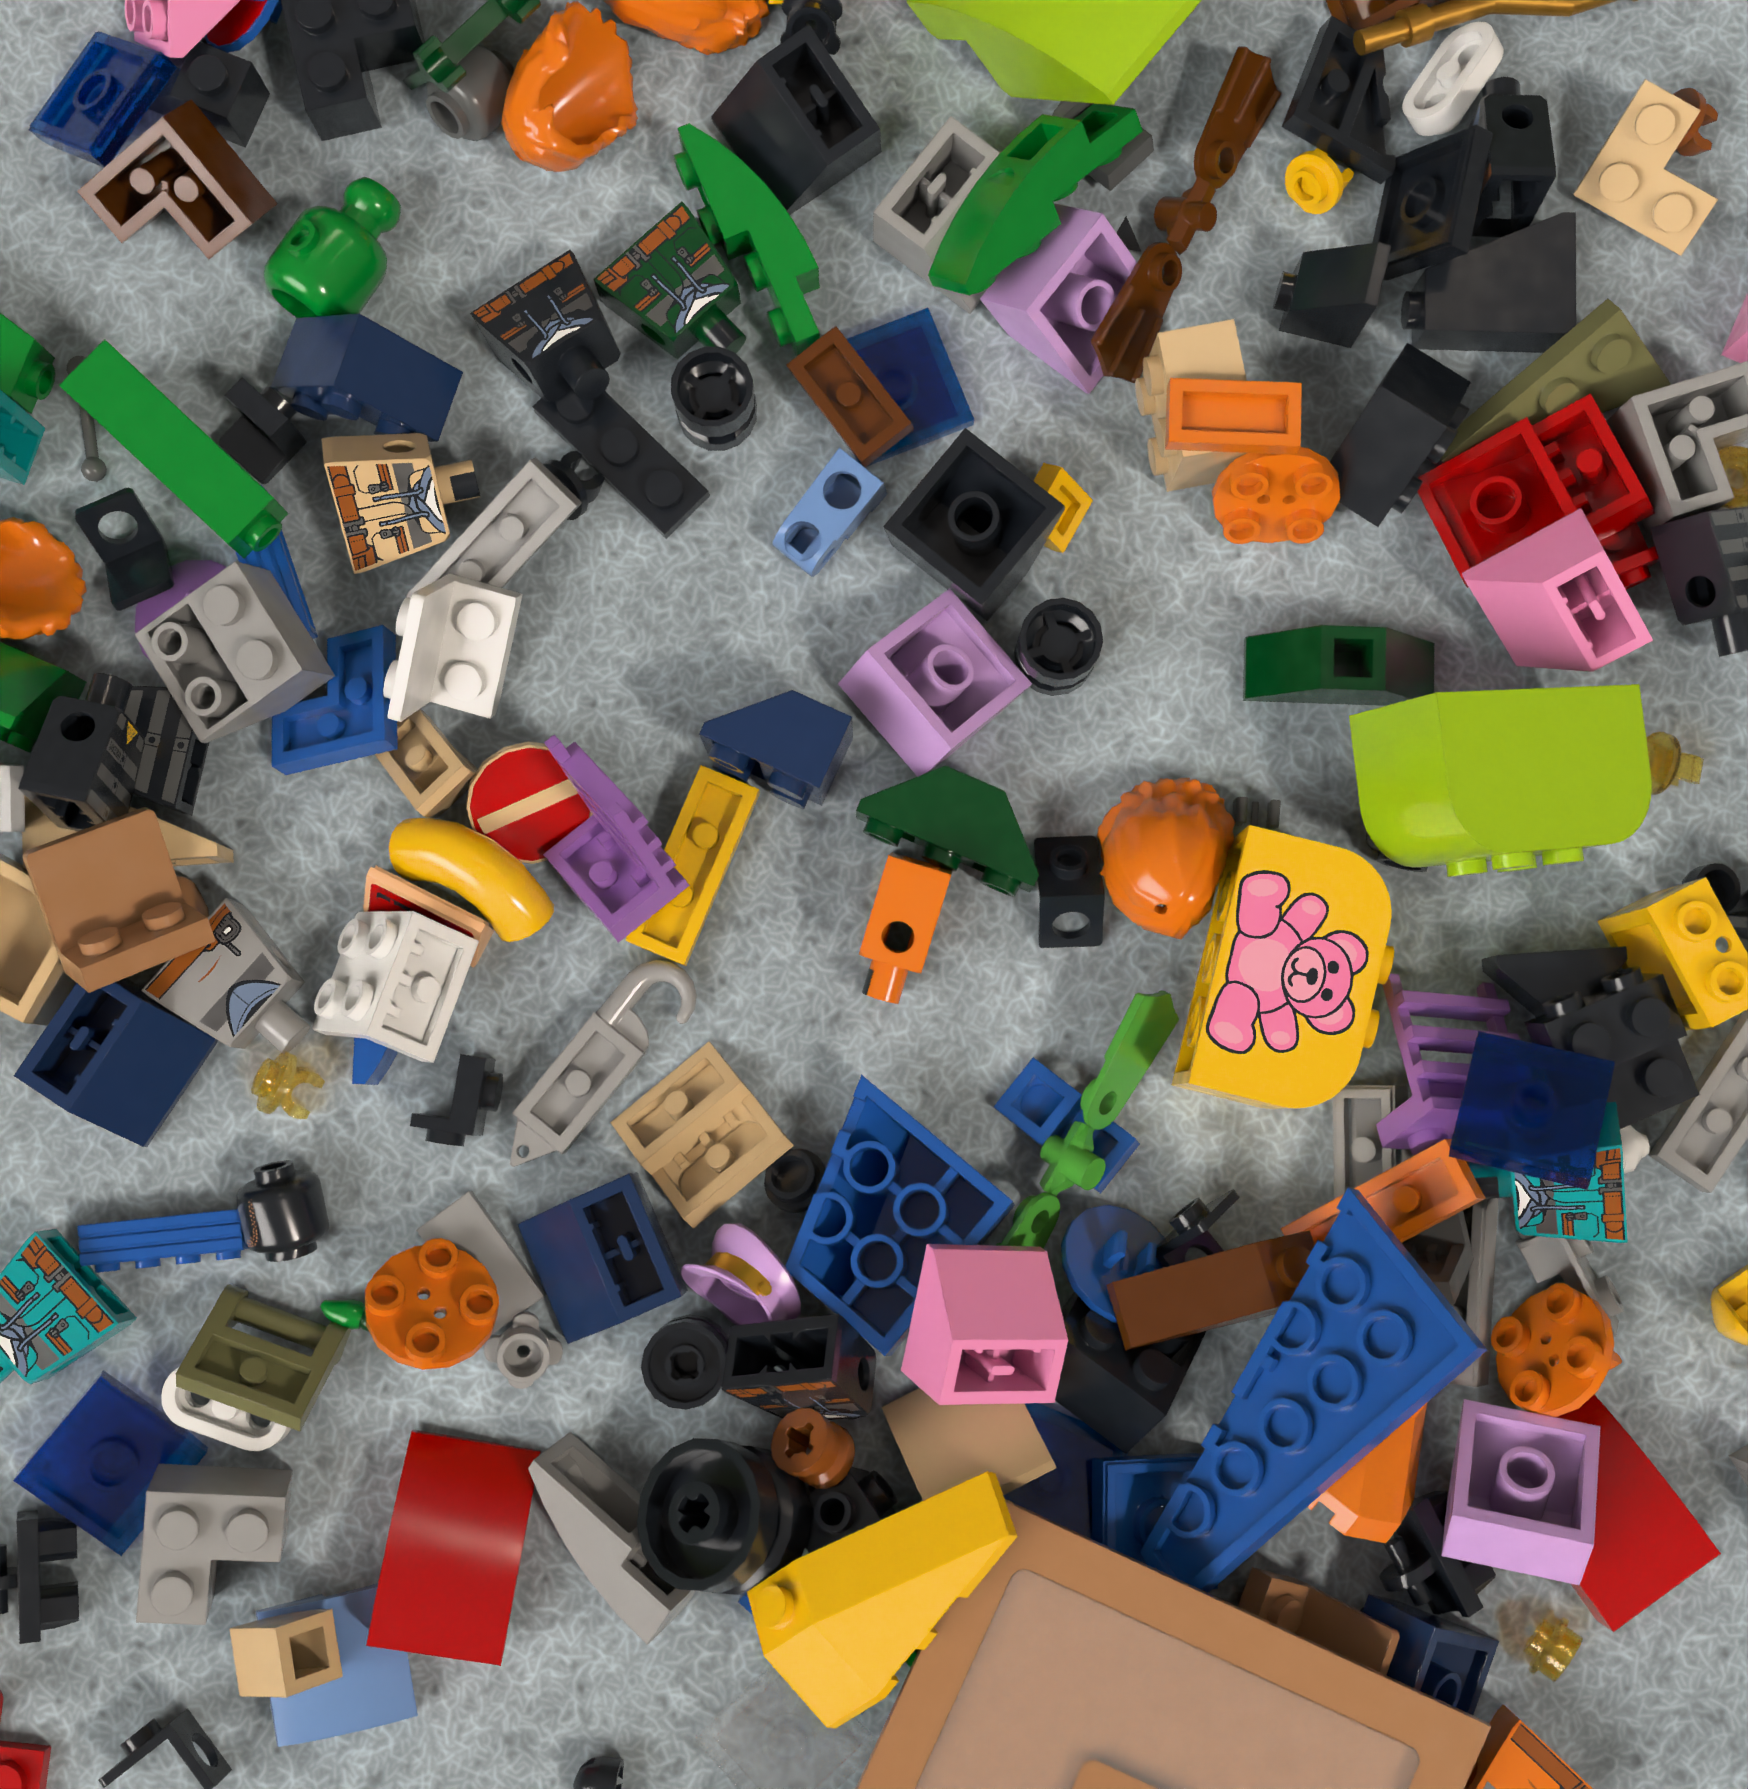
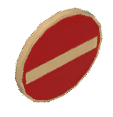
M527 741L503 747L482 762L469 784L466 808L472 830L493 839L522 863L535 864L547 861L543 854L593 815L544 743Z

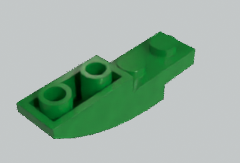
M1092 104L1074 119L1042 114L1019 133L990 164L955 214L928 273L932 286L968 296L982 292L995 282L996 275L1016 259L1036 251L1041 245V240L1061 225L1053 201L1061 200L1072 194L1078 187L1077 182L1098 166L1106 165L1117 159L1122 153V147L1143 132L1136 110L1115 105Z
M690 123L678 127L682 152L674 154L673 158L686 191L698 188L705 207L696 210L703 231L713 245L721 242L728 261L751 252L743 256L744 264L756 292L767 288L775 306V309L767 311V317L776 341L780 347L791 344L795 356H798L820 338L819 330L803 295L820 288L819 267L803 235L785 207L765 182L738 156L716 139Z

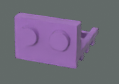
M553 735L544 744L593 815L543 855L553 869L619 943L685 890L689 884L674 868L676 864L661 847L660 839L646 825L649 822L638 808L575 741L565 748L562 742Z
M1399 974L1389 975L1388 980L1383 985L1412 1096L1376 1124L1382 1148L1409 1149L1413 1155H1416L1444 1139H1454L1461 1153H1465V1156L1470 1159L1486 1158L1501 1152L1504 1149L1503 1143L1508 1141L1507 1124L1513 1119L1542 1114L1539 1103H1529L1524 1085L1532 1080L1529 1069L1519 1068L1514 1054V1050L1521 1046L1517 1033H1508L1504 1016L1511 1011L1508 999H1498L1494 983L1483 982L1477 987L1478 997L1403 990ZM1410 1015L1486 1022L1488 1031L1413 1025ZM1420 1050L1496 1056L1498 1066L1422 1060Z

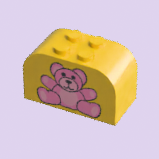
M1252 825L1247 826L1234 836V841L1228 851L1223 877L1219 882L1172 1086L1260 1108L1289 1109L1306 1108L1321 1104L1337 1095L1348 1084L1359 1064L1362 1048H1371L1375 1040L1380 1019L1379 1010L1372 1009L1377 983L1384 985L1388 980L1394 960V947L1386 945L1392 918L1390 896L1382 877L1369 862L1358 854L1341 847Z

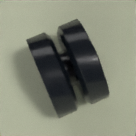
M693 1438L671 1448L651 1469L640 1494L637 1528L643 1555L656 1575L675 1588L748 1596L747 1591L802 1556L809 1540L811 1508L805 1483L799 1477H794L778 1468L772 1458L771 1450L739 1445L719 1439Z

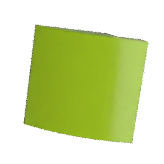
M907 0L906 2L927 31L937 39L967 41L1000 88L1011 97L1114 105L1202 0Z

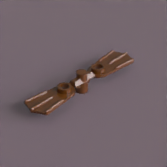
M1245 46L1237 48L1195 150L1194 171L1197 179L1193 187L1183 192L1181 197H1162L1155 207V224L1160 231L1167 232L1166 240L1168 243L1155 242L1145 249L1091 339V344L1098 356L1104 376L1119 378L1131 383H1135L1136 379L1140 378L1143 372V359L1150 355L1157 333H1159L1163 324V315L1169 300L1181 281L1182 263L1177 253L1180 256L1187 250L1196 231L1208 232L1215 226L1217 210L1214 204L1210 203L1216 192L1215 189L1221 188L1233 176L1239 161L1247 148H1250L1281 96V92L1277 90L1272 76L1270 57L1256 54Z

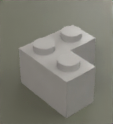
M1748 361L1633 396L1606 421L1644 488L1655 514L1642 520L1647 536L1652 535L1650 527L1703 512L1718 510L1734 498L1717 450L1742 443L1748 439Z
M158 1464L146 1491L136 1623L206 1625L215 1596L218 1560L280 1562L287 1537L293 1470Z

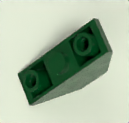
M1318 625L1247 636L1244 639L1243 701L1387 706L1434 693L1435 643L1387 627Z
M948 766L940 767L864 797L860 800L856 809V818L866 822L863 830L866 835L898 847L901 838L925 848L921 856L923 859L953 872L957 871L960 863L981 871L983 875L980 883L1005 895L1015 897L1018 888L1031 892L1038 879L1039 873L1006 792Z

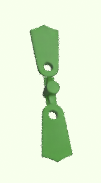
M1161 990L1154 994H1135L1104 1055L1106 1061L1098 1077L1087 1085L1082 1094L1080 1106L1083 1110L1085 1123L1074 1121L1064 1139L1058 1135H1052L1045 1141L1041 1148L1040 1157L1050 1165L1039 1184L1046 1192L1040 1193L1037 1196H1028L1019 1204L1013 1216V1226L1002 1243H997L996 1246H1035L1044 1249L1059 1218L1060 1202L1056 1197L1058 1193L1072 1187L1074 1184L1084 1190H1091L1100 1182L1105 1172L1106 1164L1104 1159L1092 1153L1094 1150L1093 1132L1094 1130L1107 1127L1116 1119L1178 1023L1179 1017L1174 1009L1170 993Z

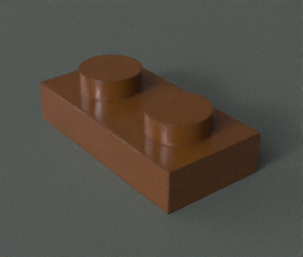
M837 326L833 327L786 364L791 374L863 467H867L914 430L911 421Z

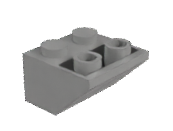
M950 116L873 211V242L932 285L928 273L955 214L973 186L1000 152ZM933 286L969 314L981 302L980 298L987 290L985 289L982 292L968 296Z
M234 561L135 633L142 648L202 743H208L285 712L335 677V674L271 571Z

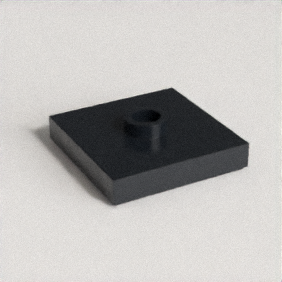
M1476 124L1395 157L1396 168L1394 173L1385 181L1372 242L1391 245L1383 280L1388 281L1468 254L1493 136L1492 132Z

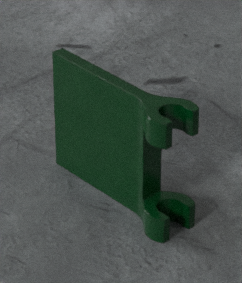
M488 0L443 43L436 36L432 35L413 52L418 66L402 81L411 90L427 82H432L448 93L467 75L461 65L457 66V64L508 16L522 24L541 6L540 0Z

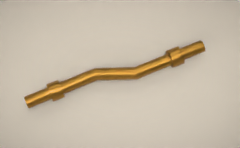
M1451 0L1432 7L1421 3L1397 11L1392 20L1355 31L1353 43L1356 52L1362 56L1399 43L1405 48L1431 40L1436 31L1489 14L1569 17L1618 0Z

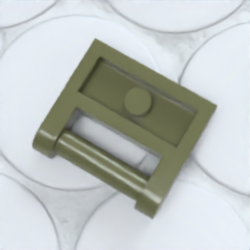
M228 1284L219 1296L176 1372V1387L301 1431L334 1365L341 1359L351 1329L332 1321L328 1326L250 1299L248 1298V1290ZM237 1323H241L313 1349L314 1352L310 1357L238 1331L232 1327Z

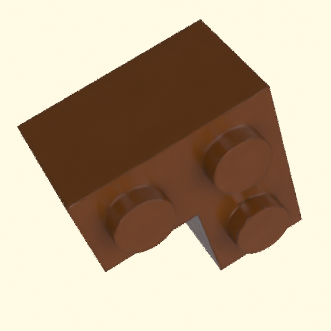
M192 99L161 117L77 191L121 243H124L148 226L167 210L208 260L278 204Z

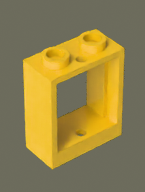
M1706 877L1653 892L1597 921L1611 947L1626 946L1628 959L1621 966L1623 969L1639 966L1642 973L1664 975L1686 1031L1712 1028L1748 1009V953ZM1719 937H1723L1728 942V949L1724 953L1718 951L1715 945Z

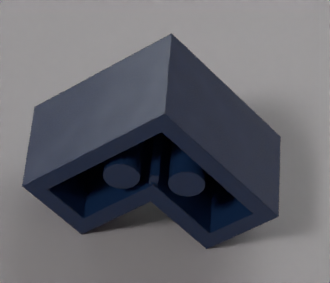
M360 313L296 318L271 388L292 398L290 405L293 409L313 419L325 421L328 415H337L349 420H358L360 417L376 426L375 435L421 433L427 435L428 442H438L463 372Z

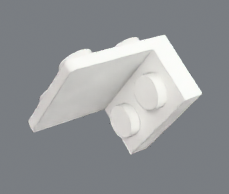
M448 574L415 591L411 598L406 597L401 604L396 621V634L403 637L399 660H393L389 666L383 688L384 697L391 699L388 719L402 722L429 702L489 719L495 716L501 698L523 594L454 574Z
M414 911L358 912L355 918L350 920L344 927L337 946L340 957L333 975L322 985L316 996L314 1011L317 1016L312 1029L324 1035L365 1038L419 1061L434 1063L479 941Z

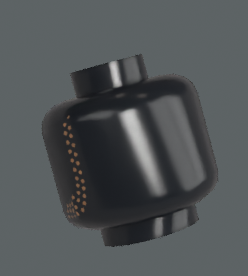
M291 1160L276 1161L255 1168V1179L240 1188L236 1195L247 1248L254 1252L265 1254L266 1260L270 1262L288 1261L314 1252L317 1249L316 1241L322 1238L329 1229L328 1215L318 1175L306 1170H295Z

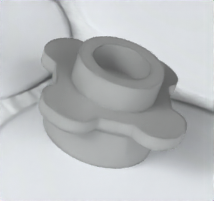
M521 1312L515 1315L510 1328L500 1336H490L484 1345L486 1359L497 1363L500 1372L508 1379L509 1384L519 1389L531 1386L534 1380L544 1374L548 1365L557 1364L563 1354L561 1342L556 1338H549L539 1328L538 1317L531 1312ZM526 1345L530 1351L527 1355H520L517 1352L518 1347Z

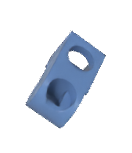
M839 447L783 522L775 535L773 546L807 574L814 577L836 553L843 541L850 538L870 511L873 512L888 494L884 483Z

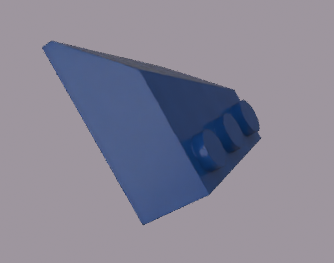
M861 1074L853 1095V1102L843 1127L838 1132L830 1152L832 1153L817 1192L812 1197L785 1267L798 1282L835 1314L844 1317L884 1356H892L909 1333L926 1245H983L1014 1208L1015 1204L1008 1196Z

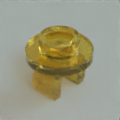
M1655 732L1646 738L1652 780L1651 795L1662 793L1670 785L1678 786L1679 780L1700 784L1703 758L1681 753L1678 739L1671 734Z
M286 1051L285 1054H279L275 1060L267 1058L261 1064L253 1080L251 1093L258 1096L257 1109L263 1113L271 1114L280 1106L293 1118L307 1119L310 1111L302 1105L292 1102V1091L301 1083H309L314 1087L322 1089L325 1081L316 1072L307 1067H296V1055Z

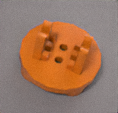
M1300 447L1296 455L1247 453L1231 462L1219 474L1212 490L1215 518L1223 526L1224 537L1234 544H1246L1252 541L1275 543L1289 540L1298 544L1310 543L1317 540L1323 534L1324 522L1333 515L1340 501L1338 472L1326 457L1305 447Z
M443 1238L428 1240L422 1246H414L392 1256L373 1275L365 1289L366 1327L377 1347L397 1363L422 1370L449 1368L472 1357L490 1338L498 1316L499 1296L497 1294V1287L486 1267L466 1251L457 1249L456 1245L450 1240ZM420 1294H427L429 1298L423 1300L418 1296ZM441 1312L446 1316L444 1318H436L434 1315Z
M1555 1283L1548 1289L1530 1296L1511 1316L1501 1318L1494 1326L1491 1334V1345L1497 1351L1496 1365L1500 1385L1510 1401L1532 1413L1558 1417L1579 1409L1598 1391L1608 1371L1622 1363L1620 1356L1613 1351L1614 1337L1610 1318L1599 1302L1565 1283Z

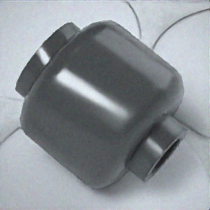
M477 45L457 64V66L461 65L467 75L448 93L432 82H427L426 84L428 94L426 106L431 118L444 133L456 139L462 137L471 141H479L488 137L501 125L506 91L514 72V67L503 54L495 50L489 51L483 46Z

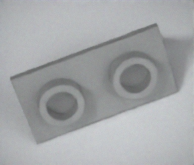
M1518 1232L1520 1239L1516 1240V1244L1522 1252L1536 1282L1540 1283L1560 1274L1565 1284L1599 1302L1610 1318L1613 1337H1616L1619 1324L1616 1315L1624 1312L1623 1304L1615 1286L1607 1275L1597 1279L1586 1255L1594 1252L1591 1241L1529 1236Z

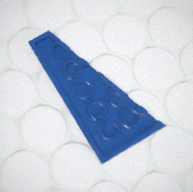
M1347 1188L1336 1207L1340 1210L1338 1217L1324 1241L1318 1240L1306 1260V1263L1310 1266L1290 1301H1283L1248 1361L1231 1391L1235 1394L1234 1399L1220 1423H1213L1201 1446L1205 1449L1185 1484H1178L1139 1552L1147 1565L1207 1593L1210 1592L1488 1350L1359 1190Z

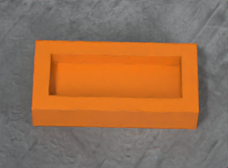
M1170 378L1167 385L1165 450L1296 455L1301 447L1302 383Z

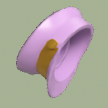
M742 1223L724 1224L717 1230L712 1242V1256L704 1265L685 1264L681 1267V1275L686 1284L698 1295L713 1304L735 1325L796 1319L801 1314L800 1294L792 1275L765 1241Z

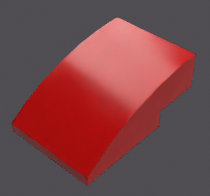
M1591 393L1534 425H1531L1528 417H1525L1418 477L1423 483L1417 492L1467 588L1469 586L1464 580L1463 572L1580 508L1583 510L1599 541L1655 514L1644 488Z
M1594 1394L1579 1409L1557 1417L1600 1426L1594 1547L1580 1585H1571L1594 1618L1615 1632L1721 1553L1654 1464Z
M411 1431L388 1533L366 1646L501 1666L535 1486L528 1468L533 1460L540 1455V1450L425 1431Z

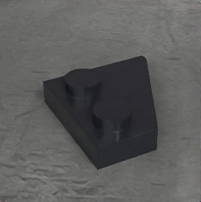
M1331 16L1318 31L1282 127L1375 182L1382 184L1394 173L1396 168L1395 155L1386 154L1383 126L1391 120L1389 96L1386 94L1383 86V79L1386 75L1384 50L1381 49L1360 56L1356 52L1353 43V36L1357 30Z

